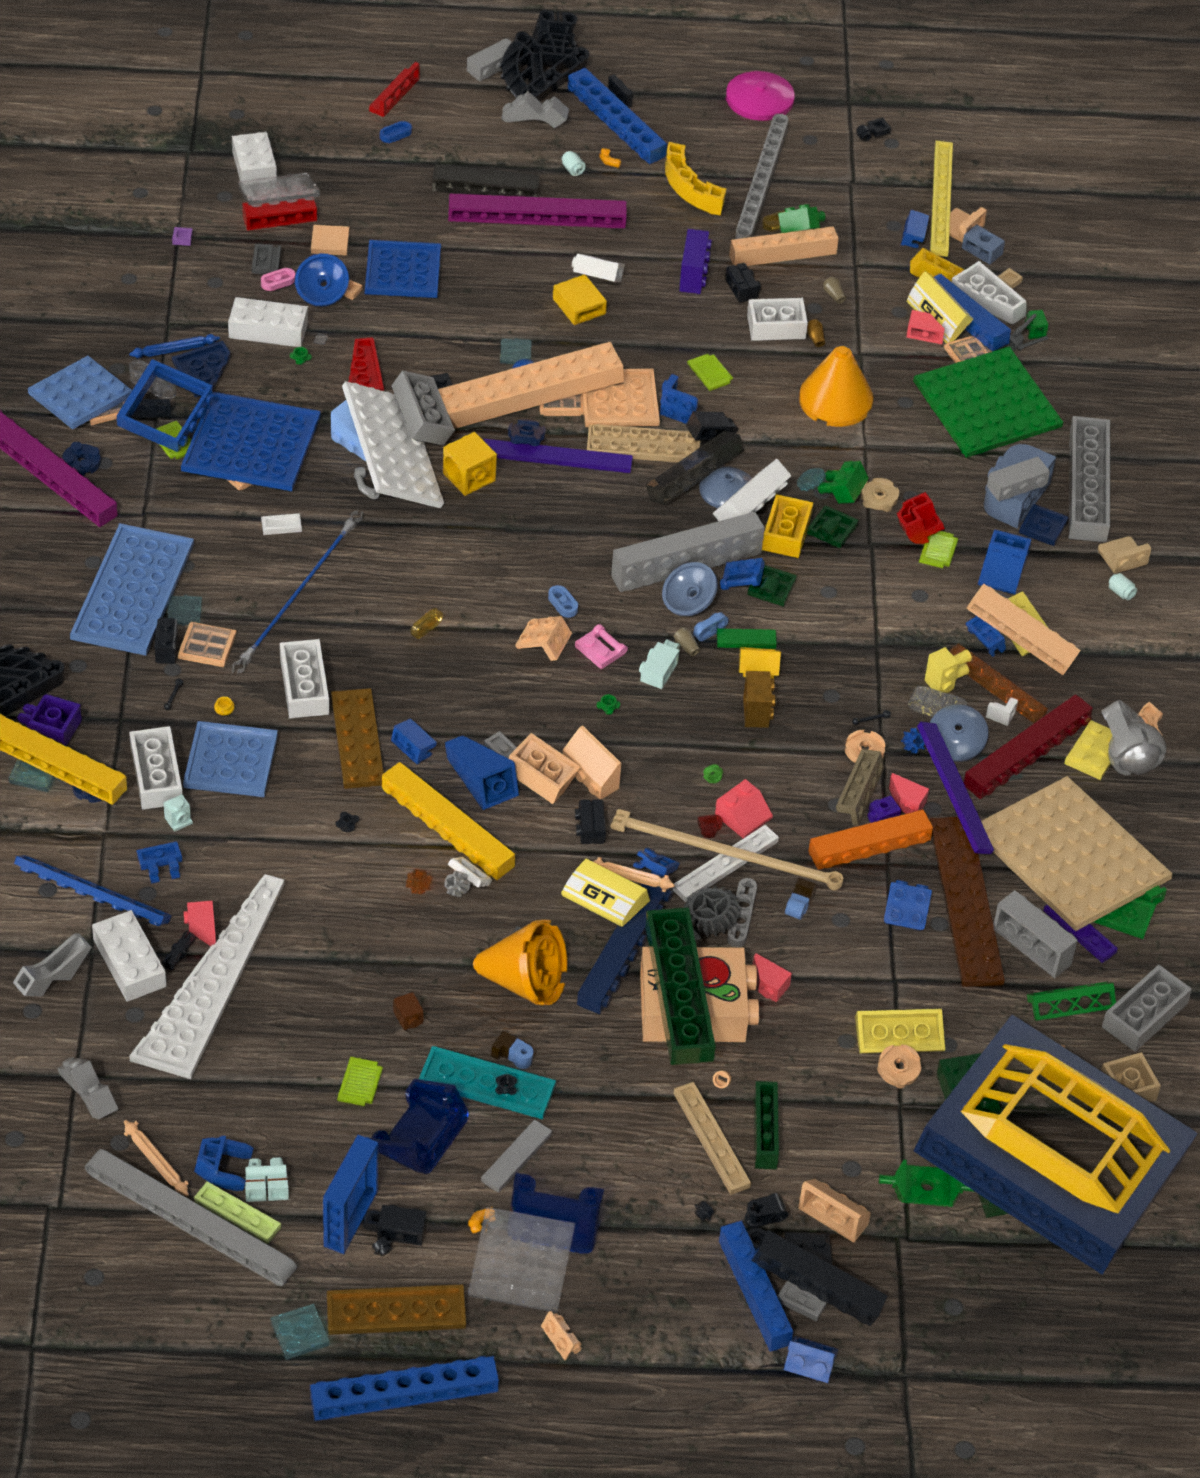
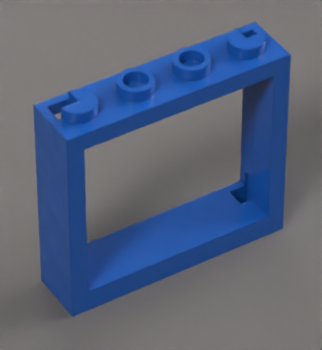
M152 359L117 414V426L178 452L181 447L186 445L189 433L194 432L197 420L203 417L207 404H211L213 401V387L206 382ZM156 377L201 396L176 438L131 418Z
M357 1135L323 1196L324 1247L341 1254H345L365 1217L366 1211L369 1210L378 1193V1142L371 1140L370 1137Z

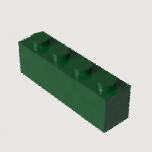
M756 1081L754 1090L755 1169L777 1170L779 1157L778 1082Z

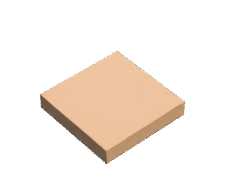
M313 225L311 254L347 255L349 227Z

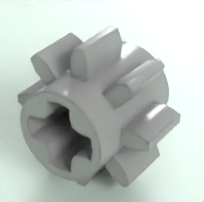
M455 870L453 874L448 875L444 884L448 889L447 894L461 898L462 894L467 893L470 888V882L467 880L468 875Z

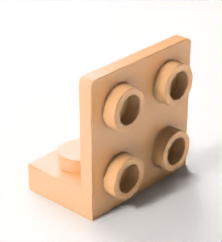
M980 207L976 212L974 211L969 215L955 208L950 212L949 236L963 243L964 234L975 225L985 226L987 210Z
M562 616L534 618L527 623L515 646L517 649L542 646L549 659L553 661L559 658L572 632Z

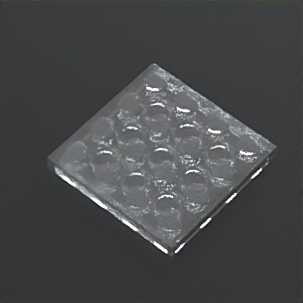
M308 173L238 181L240 192L248 205L252 207H260L264 203L276 205L280 201L292 203L297 202V199L303 198L305 200H314L315 197L320 196L318 187Z
M486 1207L468 1296L558 1313L575 1223Z

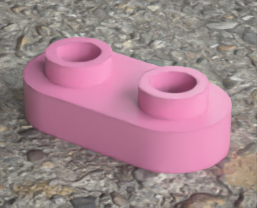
M290 268L279 269L261 277V287L266 291H274L292 285L295 282V272Z

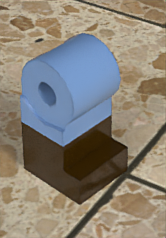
M798 878L795 889L788 900L785 914L801 920L814 898L816 884Z
M502 1031L492 1045L491 1057L499 1060L502 1056L514 1062L516 1067L526 1069L532 1064L533 1049L524 1041Z

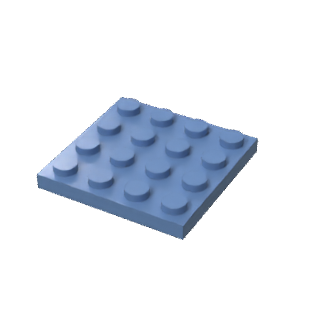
M89 356L28 388L30 396L71 429L82 425L127 400L132 392L129 387Z
M198 721L184 776L183 788L265 797L278 730Z

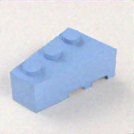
M345 400L331 411V439L366 461L347 400Z

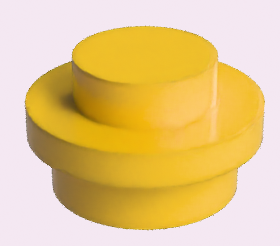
M220 697L214 704L215 712L224 716L231 714L235 708L233 701L229 697Z

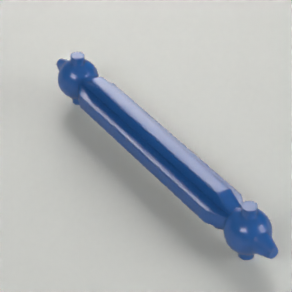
M208 334L206 337L197 336L149 345L143 349L135 348L133 352L129 353V356L140 359L143 356L150 357L203 347L205 344L215 343L220 337Z

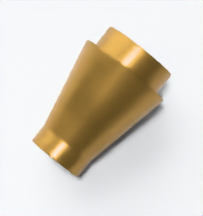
M816 319L809 321L807 324V334L815 344V347L824 346L823 324Z

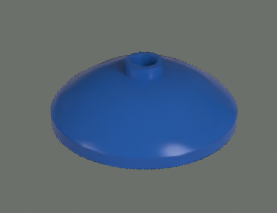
M325 253L312 255L305 259L297 269L295 275L296 290L300 297L308 304L318 307L332 305L339 301L348 289V270L344 263L336 256ZM323 282H327L326 286H321Z

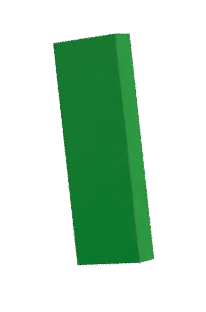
M717 628V648L748 647L776 649V630Z

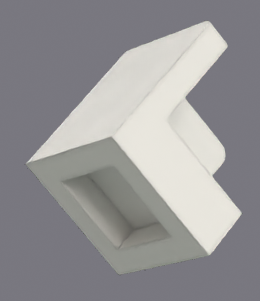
M1011 697L1006 706L997 702H990L986 717L1008 726L1016 713L1018 700Z

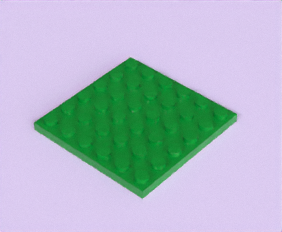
M1010 346L915 375L913 379L915 385L966 458L1063 426L1062 419Z

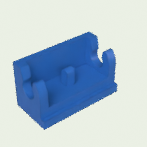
M914 210L910 211L904 226L901 240L902 246L919 247V244L912 241H924L929 215Z
M978 616L966 622L968 631L985 645L992 657L995 656L994 652L997 648L1001 653L1005 651V638L997 629Z
M412 719L394 726L391 741L415 764H419L433 754L428 750L434 748L437 742Z

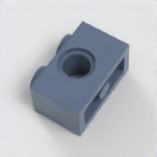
M975 225L964 234L962 248L986 263L991 264L1003 254L1005 241L979 225Z

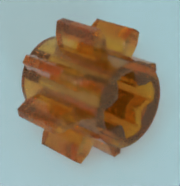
M416 868L412 873H407L406 888L411 887L412 894L422 895L426 890H430L432 876H427L426 870Z

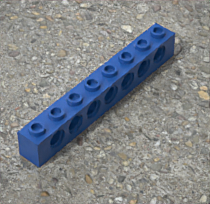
M586 68L569 75V91L575 94L581 102L593 111L601 121L606 123L642 159L651 164L666 157L667 143Z
M481 1356L472 1360H456L453 1363L447 1364L436 1363L421 1368L411 1367L407 1370H391L383 1374H365L357 1378H341L338 1381H320L310 1385V1397L314 1420L317 1421L498 1392L499 1379L494 1356ZM474 1374L476 1375V1377H470L468 1375ZM401 1385H407L408 1387L402 1388V1387H400V1386H401ZM360 1392V1393H363V1394H361V1395H355L354 1393ZM332 1396H339V1398H336V1399L331 1398V1397H332Z

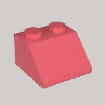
M746 779L716 801L715 816L743 839L773 817L760 790Z

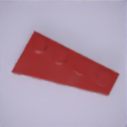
M374 338L355 339L349 382L384 391Z

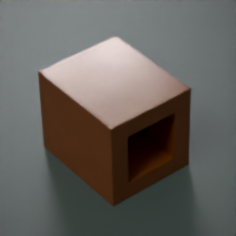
M413 992L393 999V1012L403 1030L416 1028L423 1024L424 1011Z

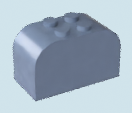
M1026 444L1010 447L1003 456L998 458L996 466L991 467L987 477H989L991 472L1039 457L1050 471L1048 483L1041 488H1036L999 502L986 485L983 505L986 513L1018 529L1033 504L1037 503L1051 484L1056 457Z

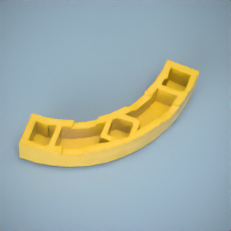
M668 142L665 173L671 187L681 198L693 206L712 215L721 216L726 188L709 182L705 184L697 178L698 175L686 165V145Z

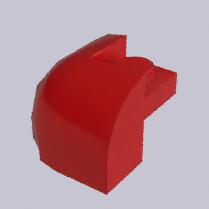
M926 492L903 502V507L897 513L900 526L910 541L915 544L928 543L927 536L945 529L943 522L935 512L932 500Z

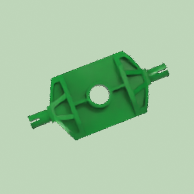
M907 1160L902 1161L895 1175L879 1174L878 1184H892V1188L895 1189L898 1200L901 1203L953 1207L959 1195L963 1194V1190L975 1192L938 1167L907 1165ZM927 1184L930 1185L933 1189L927 1191L924 1190L921 1186Z

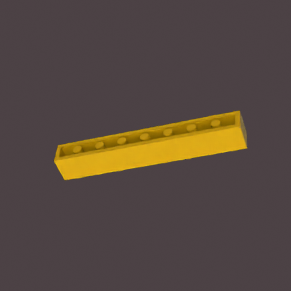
M0 714L1 751L112 805L127 790L126 775L120 771H115L105 764L89 758L87 755H82L70 747L47 738L37 731L31 730L19 722H14Z
M401 762L382 774V788L387 794L392 795L400 805L407 807L415 817H419L430 829H434L444 840L454 845L457 851L469 857L470 861L480 866L487 875L498 880L515 867V853Z

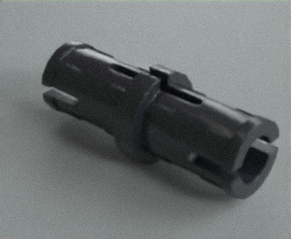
M185 931L179 941L171 946V951L162 961V965L166 969L170 966L169 970H173L179 960L187 955L188 948L196 940L194 934Z

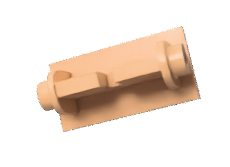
M549 1311L541 1327L563 1359L567 1360L571 1352L576 1354L581 1351V1342L578 1341L573 1332L566 1333L569 1332L570 1328L562 1315H558V1313L553 1314L552 1311Z

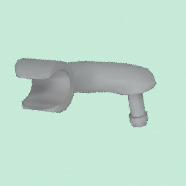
M356 468L354 478L357 481L358 489L369 498L377 499L379 493L376 492L375 488H370L364 483L363 478L366 477L365 468Z

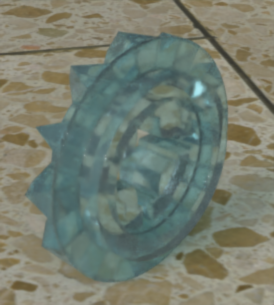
M821 468L809 469L798 478L797 486L800 490H814L816 486H820V483L825 481L826 474Z

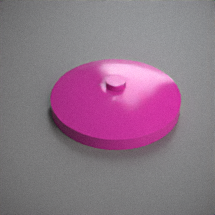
M765 71L742 73L733 78L727 86L726 100L729 107L740 116L751 120L768 121L772 120L776 114L786 115L794 104L795 94L791 84L774 73Z

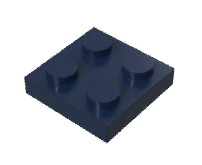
M1033 504L1019 529V533L1054 546L1065 528L1069 517Z

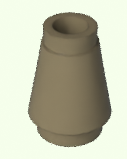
M830 277L824 281V291L837 304L843 303L846 300V296L840 281L835 277Z
M683 627L674 634L675 643H679L680 647L690 654L691 657L700 652V648L691 630Z

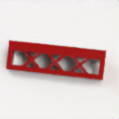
M415 62L409 69H404L370 104L369 111L385 117L419 81L420 63Z

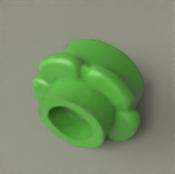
M712 764L704 769L703 777L709 783H717L722 778L723 770L718 765Z

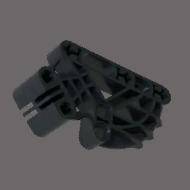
M542 10L539 13L532 37L523 31L516 33L514 41L507 47L503 60L499 64L503 72L500 78L505 80L507 84L506 90L511 91L515 98L530 92L540 102L567 82L570 74L585 68L590 53L584 47L577 48L574 40L575 34L573 33L577 23V16L575 14L562 11L561 16H559V11H557L554 18V10ZM527 64V69L520 73L519 69ZM543 65L552 66L543 73ZM564 68H569L565 73H558Z
M12 644L0 647V714L6 716L63 684L64 664L61 661H50L46 658L45 653L30 652V648L26 646L14 649Z

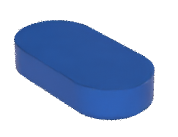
M400 121L384 127L380 130V139L385 143H392L408 137L412 133V125L409 122Z

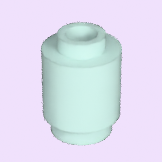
M568 151L562 156V164L572 176H579L584 172L586 165L575 152Z
M1122 573L1114 574L1109 579V589L1122 599L1131 600L1136 595L1137 588L1135 584Z

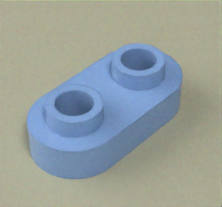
M556 585L549 589L548 599L561 616L570 618L578 613V603L565 587Z
M722 612L715 613L705 621L697 623L694 627L693 635L699 641H704L715 635L717 628L724 629L729 619Z

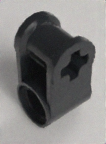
M773 1193L766 1197L749 1201L744 1221L751 1228H759L785 1220L789 1216V1212L781 1195Z

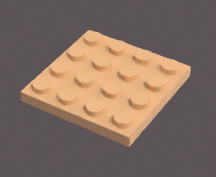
M623 369L624 382L582 393L585 427L596 424L626 427L659 426L660 418L654 369Z

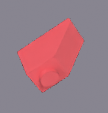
M912 310L907 338L942 344L944 327L930 313Z
M892 773L889 790L901 811L907 814L922 810L928 799L929 788Z
M213 901L188 902V911H183L184 924H189V932L194 934V936L209 946L214 945L216 937Z
M756 953L753 958V965H756L758 992L765 998L777 1002L789 988L792 973Z

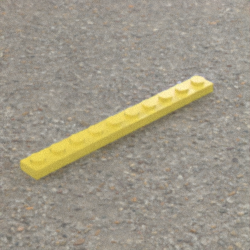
M936 141L930 252L938 256L948 257L953 143Z

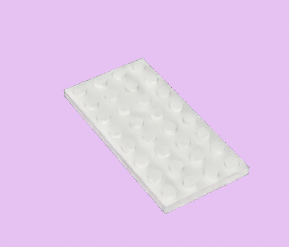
M345 381L342 388L376 492L441 508L444 501L424 442L412 439L395 394Z

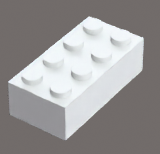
M235 297L228 321L229 338L301 347L308 324V306Z
M775 459L712 514L718 521L758 511L788 484L786 480L791 477V474L778 459Z
M320 640L280 643V662L289 718L329 715V696Z
M170 726L129 732L130 746L142 810L164 807L165 801L182 794Z
M132 910L92 924L93 940L127 1002L166 987L165 970Z

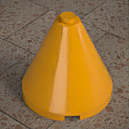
M838 346L803 382L800 388L799 402L802 410L814 421H817L818 418L826 421L828 426L845 427L859 423L867 417V413L872 409L873 393L851 350L845 346Z
M535 920L479 953L473 961V967L479 975L536 1005H552L562 994L565 983H560L562 972H567V952L561 931L557 926H551L550 920Z

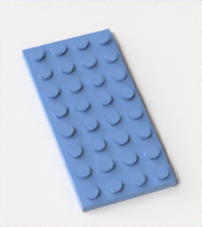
M119 523L72 628L70 640L146 656L156 634L157 619L164 616L193 548L194 539Z

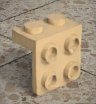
M1130 536L1098 546V551L1114 574L1147 565L1152 549L1148 543L1137 546Z

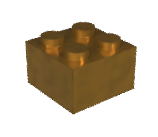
M746 671L743 694L745 727L769 728V722L773 720L774 709L771 707H775V695L771 692H774V680H771L770 671Z

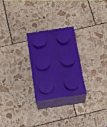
M688 229L681 266L680 292L701 294L702 287L706 285V276L704 275L708 273V263L710 262V251L707 250H711L712 239H709V231Z

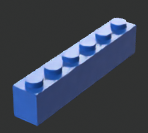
M941 273L934 276L973 318L971 323L965 328L966 331L992 352L1009 344L1010 328Z
M742 1221L722 1226L719 1243L769 1351L789 1346L793 1336V1329L765 1270L751 1261L756 1250Z

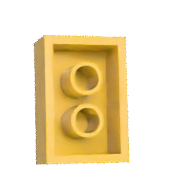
M776 494L764 531L762 550L799 558L807 528L811 521L813 502Z

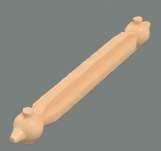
M602 857L592 861L630 881L652 887L660 886L662 892L675 887V884L671 882L668 875L661 878L659 875L619 864L604 863Z
M125 1120L124 1135H131L133 1142L169 1185L175 1187L177 1193L188 1197L189 1182L187 1180L181 1182L179 1174L147 1136L138 1130L137 1125L139 1123L137 1121L129 1122Z

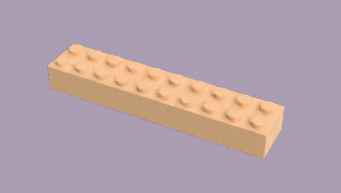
M607 342L438 390L453 427L456 429L624 382L623 364L611 342Z

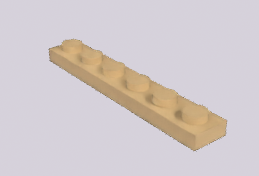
M691 1082L674 1088V1095L730 1195L750 1188L751 1182L695 1083Z

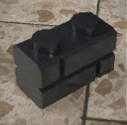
M745 262L736 266H727L725 280L738 302L742 303L747 302L749 299H757L761 285L758 280H755L753 270L749 269Z
M175 618L157 619L154 648L155 663L174 664L176 661L178 621Z
M581 799L578 808H575V820H579V824H576V836H580L581 844H604L606 838L604 801L602 799H593L592 801L590 799Z

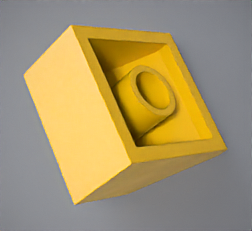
M740 647L739 673H743V677H746V671H770V677L774 679V675L779 676L780 650Z

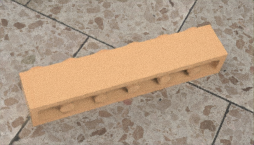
M834 226L731 240L729 256L732 264L735 266L744 262L747 266L834 255L837 254L839 238Z
M984 583L966 608L1062 675L1065 674L1081 651L1074 644L1063 639L1057 632L1050 630L1041 621L1034 619L1025 610L1020 609L1011 603L1009 599L1004 598Z

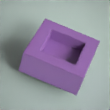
M174 227L172 244L191 246L192 228Z

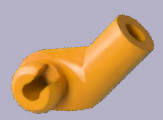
M602 148L599 154L602 162L605 165L620 168L621 160L612 158L609 155L610 150Z
M493 1207L473 1213L468 1221V1227L470 1226L472 1233L482 1231L481 1223L495 1217Z

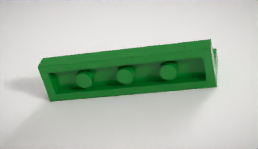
M1108 981L1027 994L1028 1003H1032L1035 1021L1108 1010L1116 1003L1114 983ZM1109 992L1110 1004L1102 1005L1097 1001L1102 993ZM1082 996H1087L1092 1000L1087 1008H1082L1077 1004ZM1063 999L1072 1003L1067 1011H1061L1057 1008ZM1046 1002L1051 1008L1047 1014L1040 1015L1038 1003Z

